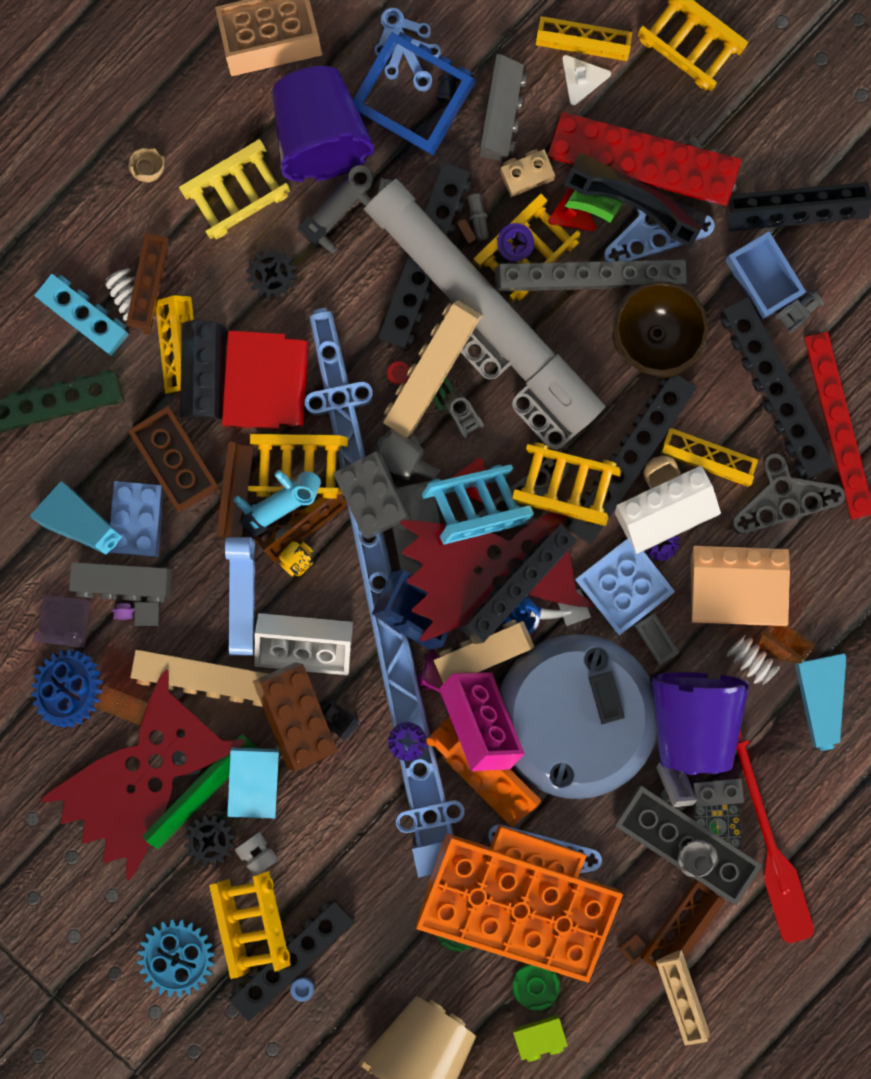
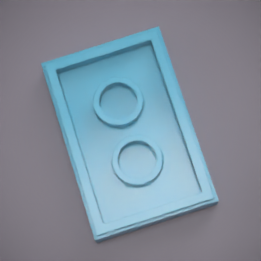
M231 747L228 817L275 818L279 749Z

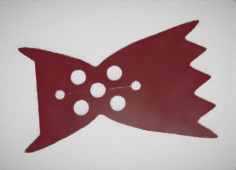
M549 512L523 528L510 541L493 533H488L444 545L440 535L445 530L447 524L413 520L400 521L399 523L418 535V538L405 548L402 554L422 563V567L407 580V583L427 592L426 597L411 611L433 621L419 641L429 640L459 627L494 589L492 584L493 578L498 575L505 578L510 572L507 568L508 560L513 557L520 561L526 555L521 549L522 542L531 540L536 544L552 526L562 524L565 527L564 520L567 516ZM491 545H497L501 549V556L497 560H492L488 557L487 550ZM569 550L529 593V595L566 605L578 607L594 606L591 601L576 592ZM476 566H480L483 571L481 575H476L474 573V568Z
M168 669L160 676L150 698L140 727L138 745L118 750L95 761L54 788L41 799V802L64 800L61 824L81 819L85 820L82 844L99 839L106 840L103 863L126 857L127 881L135 874L150 845L142 836L167 809L173 778L199 770L230 754L231 747L239 748L245 742V739L222 741L169 693ZM183 729L185 736L182 738L178 737L176 731ZM153 730L161 731L164 736L162 743L158 745L152 744L149 740L150 732ZM182 751L185 753L187 759L183 765L178 766L173 763L172 755L174 752ZM155 753L163 758L162 766L157 769L152 768L148 762L149 757ZM132 756L138 758L140 762L139 769L129 771L125 766L127 758ZM153 777H157L162 781L163 786L159 792H152L148 788V781ZM129 784L135 786L134 793L127 792L126 788Z

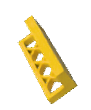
M541 16L536 45L627 61L630 53L632 32ZM544 24L554 25L558 33L543 31ZM570 28L577 29L581 37L566 35L565 32ZM593 32L600 33L604 41L589 39L588 36ZM616 36L625 37L626 43L625 45L612 43L610 40Z
M170 296L158 300L156 307L165 394L180 392L182 323L194 320L191 297ZM168 304L169 313L167 317L164 312V305ZM169 328L171 329L170 339L167 338V331ZM171 351L174 353V360L172 363L170 362L169 357ZM174 374L176 375L177 386L173 387L172 377Z
M673 428L668 430L660 452L662 456L672 457L676 461L695 468L702 466L706 472L747 487L752 485L753 474L758 463V459ZM672 434L681 437L685 447L679 449L669 445ZM687 440L692 441L694 443L688 445ZM696 444L703 445L708 455L703 457L695 455L690 447ZM709 448L714 449L716 451L711 453ZM718 452L725 453L730 463L726 465L717 463L712 455ZM731 456L736 457L738 459L733 461ZM741 460L751 463L748 474L737 470L734 463Z

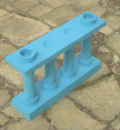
M496 465L489 470L442 481L435 479L427 484L426 489L422 493L423 499L435 496L447 523L445 530L440 535L443 545L527 523L534 514L531 506H517L516 501L512 499L513 495L506 482V477L513 469L512 465ZM497 482L509 509L508 511L500 512L496 509L485 484ZM476 486L488 512L487 516L480 517L476 515L465 489ZM456 492L467 516V521L459 522L455 520L444 494Z

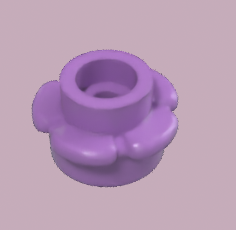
M126 603L116 604V608L111 610V612H114V619L119 620L133 619V612L135 611V609L130 608V604Z

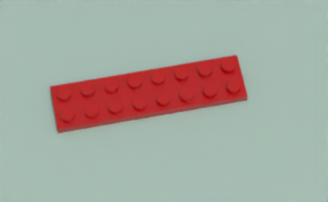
M564 112L561 114L548 153L549 159L574 165L581 152L643 184L724 206L728 205L742 160L736 157Z

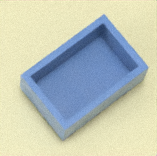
M770 232L730 254L725 260L744 293L749 297L761 320L806 293Z
M114 481L110 526L122 538L108 553L159 557L165 493L161 485Z

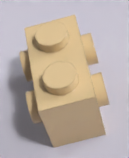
M538 149L526 153L525 158L516 160V158L504 162V166L500 169L501 176L511 198L554 181L555 173L545 150L538 151Z

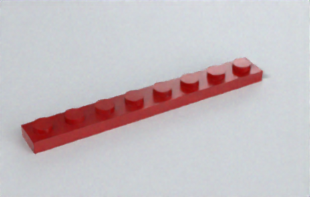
M828 331L804 337L839 479L845 492V502L850 520L871 515V497Z

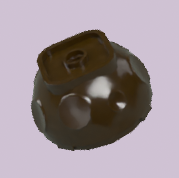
M658 281L643 284L633 289L621 301L614 317L612 338L617 352L629 365L639 372L663 378L680 374L700 357L706 345L709 328L706 313L699 301L700 299L691 290L672 282ZM659 330L661 332V337H654L653 331Z

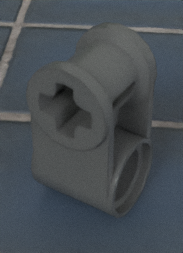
M451 392L446 396L445 407L464 439L467 438V434L478 427H484L482 420L472 408L470 402L460 392ZM461 400V406L453 409L454 403Z

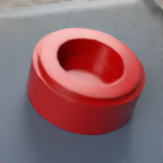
M402 361L393 362L387 370L390 382L395 385L407 383L410 378L407 376L410 369L409 366Z

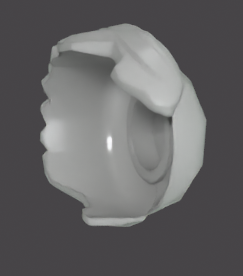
M702 840L688 842L687 846H683L678 855L680 868L689 877L708 875L713 870L717 859L715 848Z

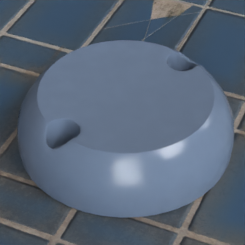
M567 634L536 644L535 648L526 651L514 662L499 688L525 753L512 768L530 785L550 795L568 799H585L614 791L638 773L646 763L656 742L657 727L651 679L634 656L624 648L604 638L588 634ZM594 652L591 664H589L588 656ZM600 656V663L596 666L598 658ZM612 671L625 718L601 725L589 677ZM557 767H560L555 779L553 772ZM566 769V776L565 778H563L564 771Z

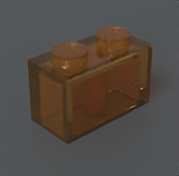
M103 685V693H100L98 698L100 703H96L95 708L141 725L149 701L110 685Z

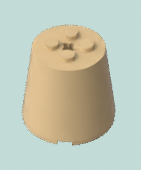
M415 996L360 1059L358 1065L379 1079H458L476 1036L466 1029V1024L463 1020L451 1013L448 1016L445 1014L446 1011L443 1007L430 1000L428 1003Z

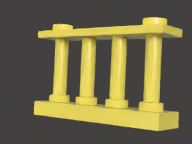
M260 139L179 187L186 200L191 198L196 201L211 226L210 229L206 230L210 239L213 237L215 239L221 238L230 227L272 202L279 203L288 197L287 193L290 192L287 183L279 186L263 160V154L266 153V150ZM249 162L255 163L272 191L262 198L258 197L243 172V166ZM229 174L235 175L252 203L240 211L222 183L224 181L223 178ZM210 185L215 187L231 214L230 217L220 223L202 195L203 190Z

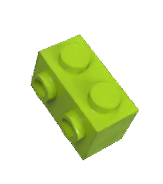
M558 1014L512 1028L521 1060L527 1059V1062L538 1060L541 1058V1054L550 1052V1055L558 1054L564 1051V1047L568 1046Z

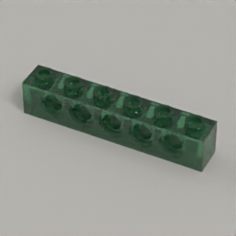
M103 370L97 372L95 377L88 378V375L74 378L75 382L66 384L65 381H58L52 383L50 388L34 387L28 389L29 393L20 395L19 392L5 395L6 399L0 400V410L3 407H8L10 414L5 419L0 418V432L125 402L119 376L116 372H111V370ZM96 384L101 385V393L98 396H92L91 388ZM77 390L79 393L78 399L70 402L68 400L69 392ZM49 396H55L56 402L52 407H46L45 400ZM31 401L33 404L32 410L29 413H24L22 411L23 404Z

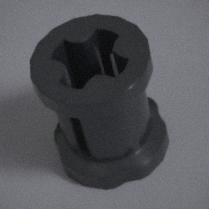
M441 75L439 79L441 87L437 100L443 103H450L461 80L451 75Z

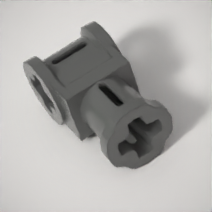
M809 289L805 297L800 301L797 299L792 304L790 303L775 318L782 321L790 335L806 322L805 320L811 316L810 313L818 306L822 307L824 302L816 291Z

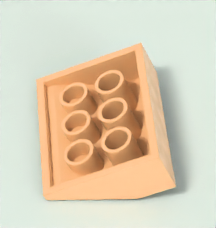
M242 0L215 7L231 76L322 55L309 0Z
M693 547L690 558L692 623L788 626L789 549Z

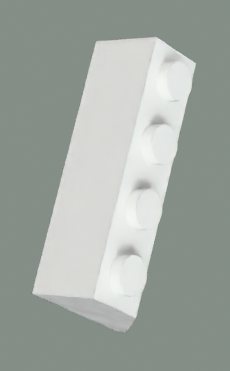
M702 466L618 504L615 510V515L636 554L721 514L713 486Z
M258 613L255 630L254 667L281 669L297 662L304 664L306 672L349 675L353 622Z

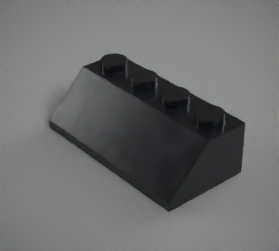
M192 320L182 323L181 418L222 421L225 388L226 327L217 322Z

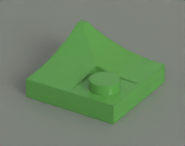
M575 190L565 206L592 213L611 222L623 202L604 196L584 195Z

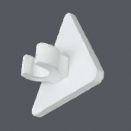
M564 55L562 58L569 100L572 106L578 104L611 76L609 70Z

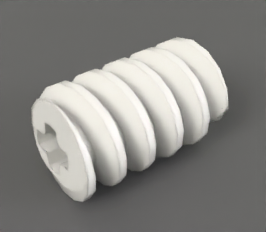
M130 268L117 271L106 278V281H108L106 287L112 289L110 291L112 297H117L114 303L120 306L118 311L121 314H125L123 316L125 322L134 288L131 283L135 280L134 276L127 277L131 272Z
M745 634L730 648L726 656L729 657L735 654L736 657L733 663L742 661L740 670L749 668L747 677L755 674L756 678L753 683L756 684L762 681L763 686L778 672L780 666L775 665L771 667L773 659L764 660L766 656L765 651L757 654L760 646L756 644L750 647L753 639L748 638L744 640Z

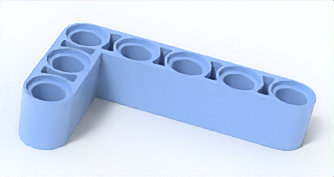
M226 537L225 556L227 560H230L229 655L254 656L255 540L251 537Z

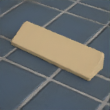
M682 950L656 960L685 1046L708 1042L709 1028Z

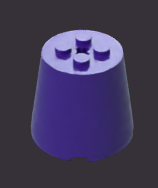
M328 66L304 68L284 76L274 85L272 94L280 167L285 178L297 182H303L305 178L315 177V181L335 178L350 172L355 166L363 165L366 162L365 157L373 154V143L341 73L337 69Z
M670 672L658 674V677L653 676L652 686L660 764L663 767L683 771V773L690 775L698 773L718 774L719 772L731 770L733 768L749 691V682L747 680L728 675H720V679L707 678L708 673Z

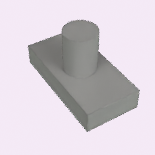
M659 762L656 769L665 787L661 792L662 799L666 802H671L673 807L694 805L697 798L686 774L683 771L663 767Z

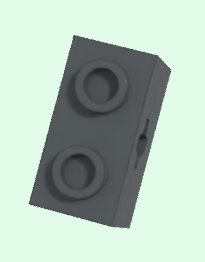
M732 777L691 782V787L697 798L693 805L695 807L744 803L742 778Z

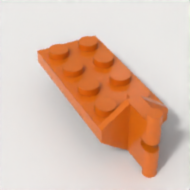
M450 716L427 738V744L435 746L443 754L442 758L511 827L515 826L541 802L511 769L471 771Z

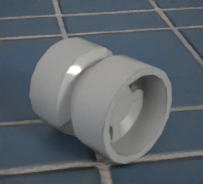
M260 832L234 849L241 860L247 861L246 867L252 876L258 875L278 860L273 850L266 848L267 841ZM257 847L261 853L253 858L250 852Z

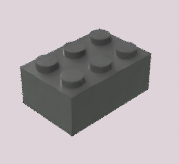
M374 452L333 473L364 538L370 539L400 524V521L411 518L380 453Z

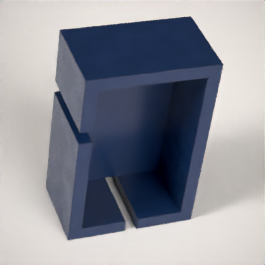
M406 570L392 572L372 615L388 625L394 624L393 628L427 649L442 647L449 631L429 640L419 641L433 621L411 610L426 597L427 592L407 583L412 574Z

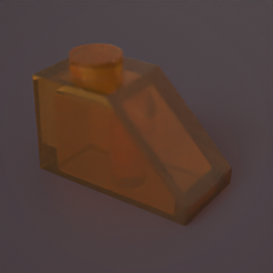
M770 625L759 642L760 648L777 660L802 664L816 646L791 627Z

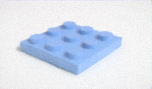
M628 539L575 579L618 636L675 592L644 551L638 554L635 553Z

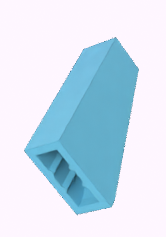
M63 481L51 491L30 515L33 520L43 527L106 555L122 538L113 527Z
M845 654L795 663L812 746L819 747L820 751L833 749L834 744L840 743L846 668Z

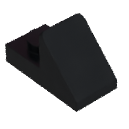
M331 698L321 708L328 728L345 741L348 740L360 724L358 718Z

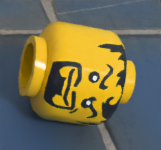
M291 542L279 555L281 561L279 565L291 576L294 574L301 576L314 563V559L311 556L313 550L304 542L301 544Z

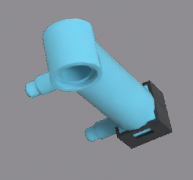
M280 470L276 471L275 477L284 486L283 489L260 503L256 500L248 504L240 496L234 497V502L243 511L239 522L254 537H257L267 530L269 524L301 505L312 504L321 485L320 478L312 472H302L297 480L293 482Z

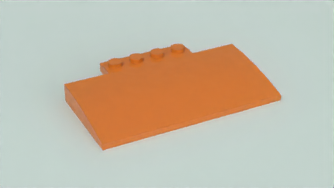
M498 825L490 847L446 833L425 892L415 928L589 983L623 894L616 888L579 876L587 856L583 852Z

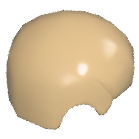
M155 148L138 149L129 158V171L138 181L147 183L156 181L164 171L165 158Z
M666 455L652 458L646 463L643 471L645 481L650 489L681 475L676 461Z

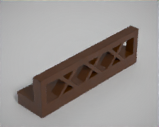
M145 233L126 325L142 328L144 334L151 335L169 250V239Z
M228 442L216 534L218 537H243L244 526L239 522L243 511L233 499L235 496H240L246 502L248 500V486L250 485L254 446Z
M326 477L321 480L320 488L326 487ZM317 494L314 502L309 504V507L305 510H300L301 506L269 524L265 532L254 538L270 559L276 563L279 560V555L291 542L300 544L347 507V502L341 494H337V499L323 498V495L319 496ZM287 517H291L290 522H288L286 525H282L283 520H285ZM268 532H272V535L263 542L261 538Z
M695 879L643 951L640 958L658 971L656 962L649 958L655 949L661 948V955L658 959L682 950L683 956L686 958L723 906L725 900ZM700 888L705 893L699 901L693 902V895ZM689 909L687 919L679 921L680 913L683 910ZM675 929V936L671 940L666 941L665 934L668 930Z

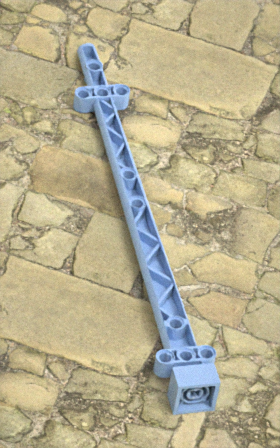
M327 308L314 310L313 315L309 318L324 390L310 393L305 399V406L311 415L329 414L333 435H341L348 438V446L339 447V451H337L340 469L366 457L355 408L368 405L373 399V391L371 386L365 382L349 384L333 313L327 311ZM327 348H333L336 351L335 356L331 359L323 356V352ZM364 388L369 391V395L366 399L361 400L356 397V392ZM338 393L346 396L345 402L340 405L333 402V397ZM315 398L323 401L322 407L317 410L310 407V402ZM348 506L393 728L404 722L414 723L421 727L427 740L430 736V730L408 636L393 628L394 624L388 625L372 615L383 589L378 590L373 587V580L376 577H383L387 582L390 574L393 572L384 532L376 535L372 543L364 542L363 535ZM407 731L404 739H397V742L404 744L405 752H407L411 744H418V742L410 739V731ZM427 742L424 752L418 758L410 761L400 760L409 810L402 811L396 819V826L401 832L415 833L417 845L412 847L418 878L432 874L446 833L454 835L451 823L460 821L464 816V807L459 801H446L434 748L429 746ZM416 763L426 765L427 772L425 775L417 776L414 774L413 767ZM450 805H457L460 808L461 812L458 817L451 818L448 816L447 808ZM425 811H435L437 814L436 821L433 823L426 822L423 818ZM404 815H409L413 818L414 824L410 828H404L400 824V818Z

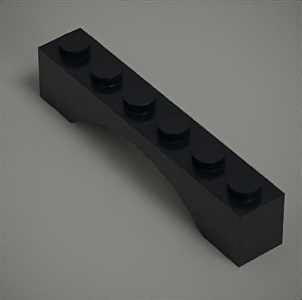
M581 152L564 183L565 186L584 195L609 197L639 209L657 222L670 238L690 248L699 235L707 216Z

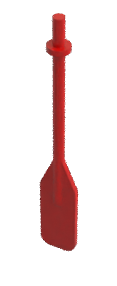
M740 730L736 750L767 847L764 882L781 937L787 943L798 942L810 938L814 933V926L797 871L776 847L746 750V746L750 743L748 739L743 740Z

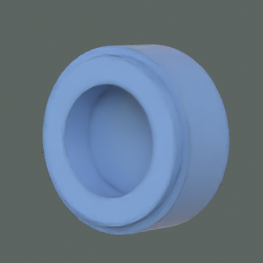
M304 976L296 978L290 987L292 997L300 1002L309 1000L315 990L312 980Z

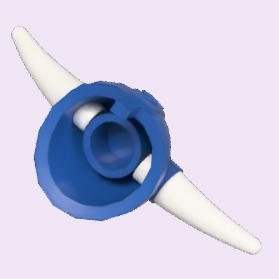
M526 596L502 622V625L516 620L517 624L524 621L530 635L537 629L540 619L564 617L570 615L571 610L544 609L536 606Z

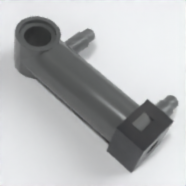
M361 165L352 168L346 179L311 217L308 216L298 227L299 233L314 247L317 248L321 244L333 254L338 250L334 243L327 238V233L357 200L361 201L365 206L372 200L365 193L370 190L373 182L370 170ZM357 175H364L367 178L364 184H357L354 179Z

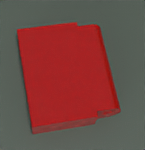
M228 331L222 425L229 428L278 431L281 430V426L303 427L309 342L287 339L285 334Z

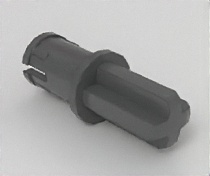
M472 194L467 197L471 215L469 221L473 223L476 241H486L489 238L486 223L488 216L484 212L482 195Z

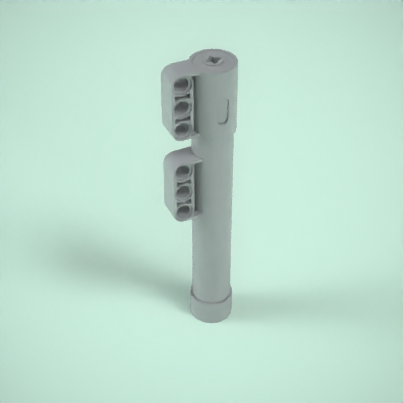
M396 178L367 204L364 210L382 230L385 229L453 303L459 300L482 314L461 353L486 379L497 378L511 365L526 382V386L513 399L512 405L514 410L548 447L552 449L561 448L592 422L606 406L558 354L555 355L414 202L415 198ZM472 344L479 345L482 349L481 355H472L470 346ZM486 363H496L498 371L496 373H489L486 369ZM527 397L530 401V406L527 408L520 407L518 398ZM536 414L545 416L546 423L544 425H537L534 422ZM554 431L559 432L562 435V441L553 442L550 439V433Z

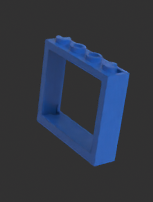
M391 32L354 97L353 102L360 114L433 156L476 81L470 77L472 72L462 66L456 69L451 66V60L442 55L438 58L431 54L432 50L421 43L419 46L411 43L412 38L402 32L399 35ZM397 44L462 81L428 141L364 104Z

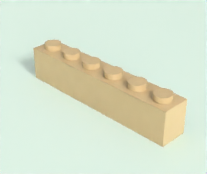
M459 300L453 303V305L450 303L447 305L442 313V316L445 317L441 325L437 323L430 334L433 339L429 345L426 343L419 352L420 361L418 364L414 363L407 373V376L410 378L406 384L402 383L395 394L398 396L394 404L391 402L384 412V415L387 417L383 423L406 438L415 430L482 317V314Z
M143 650L135 651L130 678L136 679V684L150 686V682L157 683L162 673L168 669V690H173L174 686L183 687L182 692L197 694V690L206 692L207 697L220 699V695L230 696L229 701L243 703L244 699L253 700L252 705L263 707L253 681L268 673Z

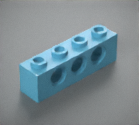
M51 274L34 296L112 357L129 335L124 330L127 326L117 318L113 321L106 316L108 311L98 303L95 307L88 302L90 297L80 289L77 292L69 287L71 282L62 275H59L57 278ZM66 293L70 294V301L67 304H60V297ZM88 308V316L84 319H79V310ZM101 322L107 323V330L104 333H97V325Z

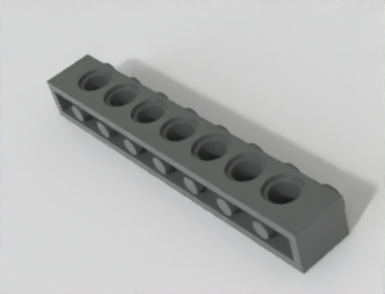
M686 260L499 264L494 268L495 290L497 292L637 288L643 284L658 281L672 282L681 286L687 284Z

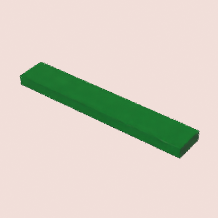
M244 734L237 738L245 739V742L239 748H258ZM230 754L215 761L145 832L142 837L147 843L159 849L229 778Z

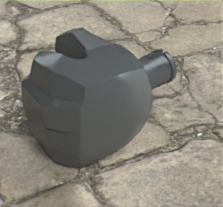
M393 429L379 437L375 452L382 455L391 474L408 482L416 474L431 481L438 479L441 469L423 462L424 450L419 443L418 437L412 435L408 439Z

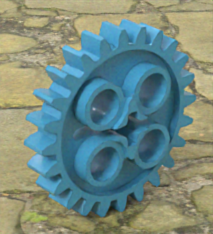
M171 919L170 926L165 921H162V929L155 925L153 927L154 935L149 932L146 933L149 942L141 941L140 943L145 947V950H139L137 953L144 956L143 959L137 962V964L144 965L140 974L147 973L148 976L144 982L152 980L151 989L153 990L159 986L160 995L165 990H168L169 997L173 995L174 991H177L178 997L181 998L183 990L188 995H191V987H194L197 991L200 990L199 981L204 984L208 981L204 974L211 975L213 973L208 968V966L215 965L214 961L209 960L210 957L216 954L214 951H209L213 942H205L209 934L201 936L202 927L200 926L194 930L193 921L188 926H185L184 919L180 921L179 925L176 924L175 919ZM165 937H174L177 943L176 947H167ZM188 946L197 948V957L192 958L188 956L186 952ZM160 948L170 955H175L177 952L180 954L179 958L181 960L174 963L172 956L159 953L157 949ZM158 958L164 959L167 964L166 969L159 970L155 966V960ZM183 961H187V962H190V963H194V964H196V967L193 968V967H191L189 964H187V963H185V962H183ZM177 969H186L189 974L188 978L184 980L178 978Z

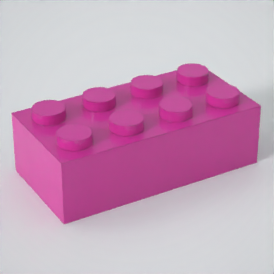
M492 672L453 673L439 690L471 771L511 769L525 753Z

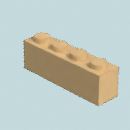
M516 620L502 625L504 630L497 633L494 631L484 643L474 644L469 639L460 643L461 648L454 652L452 648L439 652L440 658L435 659L434 663L443 683L453 673H477L535 648L524 621L517 624Z

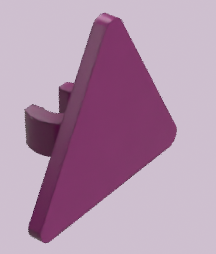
M430 649L423 674L419 675L417 679L419 687L424 685L425 690L434 689L440 692L439 689L444 683L434 663V660L438 659L435 650Z

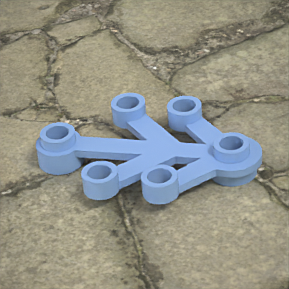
M397 8L386 9L381 15V24L384 30L379 44L375 46V55L378 57L379 53L377 50L381 47L383 48L391 32L399 35L400 32L404 33L403 29L417 32L419 38L426 39L431 33L430 26L426 23L419 24L405 19L403 13ZM390 17H395L397 21L396 23L391 24L388 22V19ZM421 28H426L428 32L426 34H421L419 30ZM412 38L411 43L419 46L421 43L430 49L435 48L438 50V53L434 56L437 58L440 56L441 49L437 44H427ZM397 44L390 63L385 67V76L390 80L398 77V66L404 53L414 74L413 83L415 88L419 91L429 90L432 86L430 73L422 70L414 53ZM393 68L396 70V73L389 75L387 71ZM425 79L427 84L421 86L418 83L419 80Z

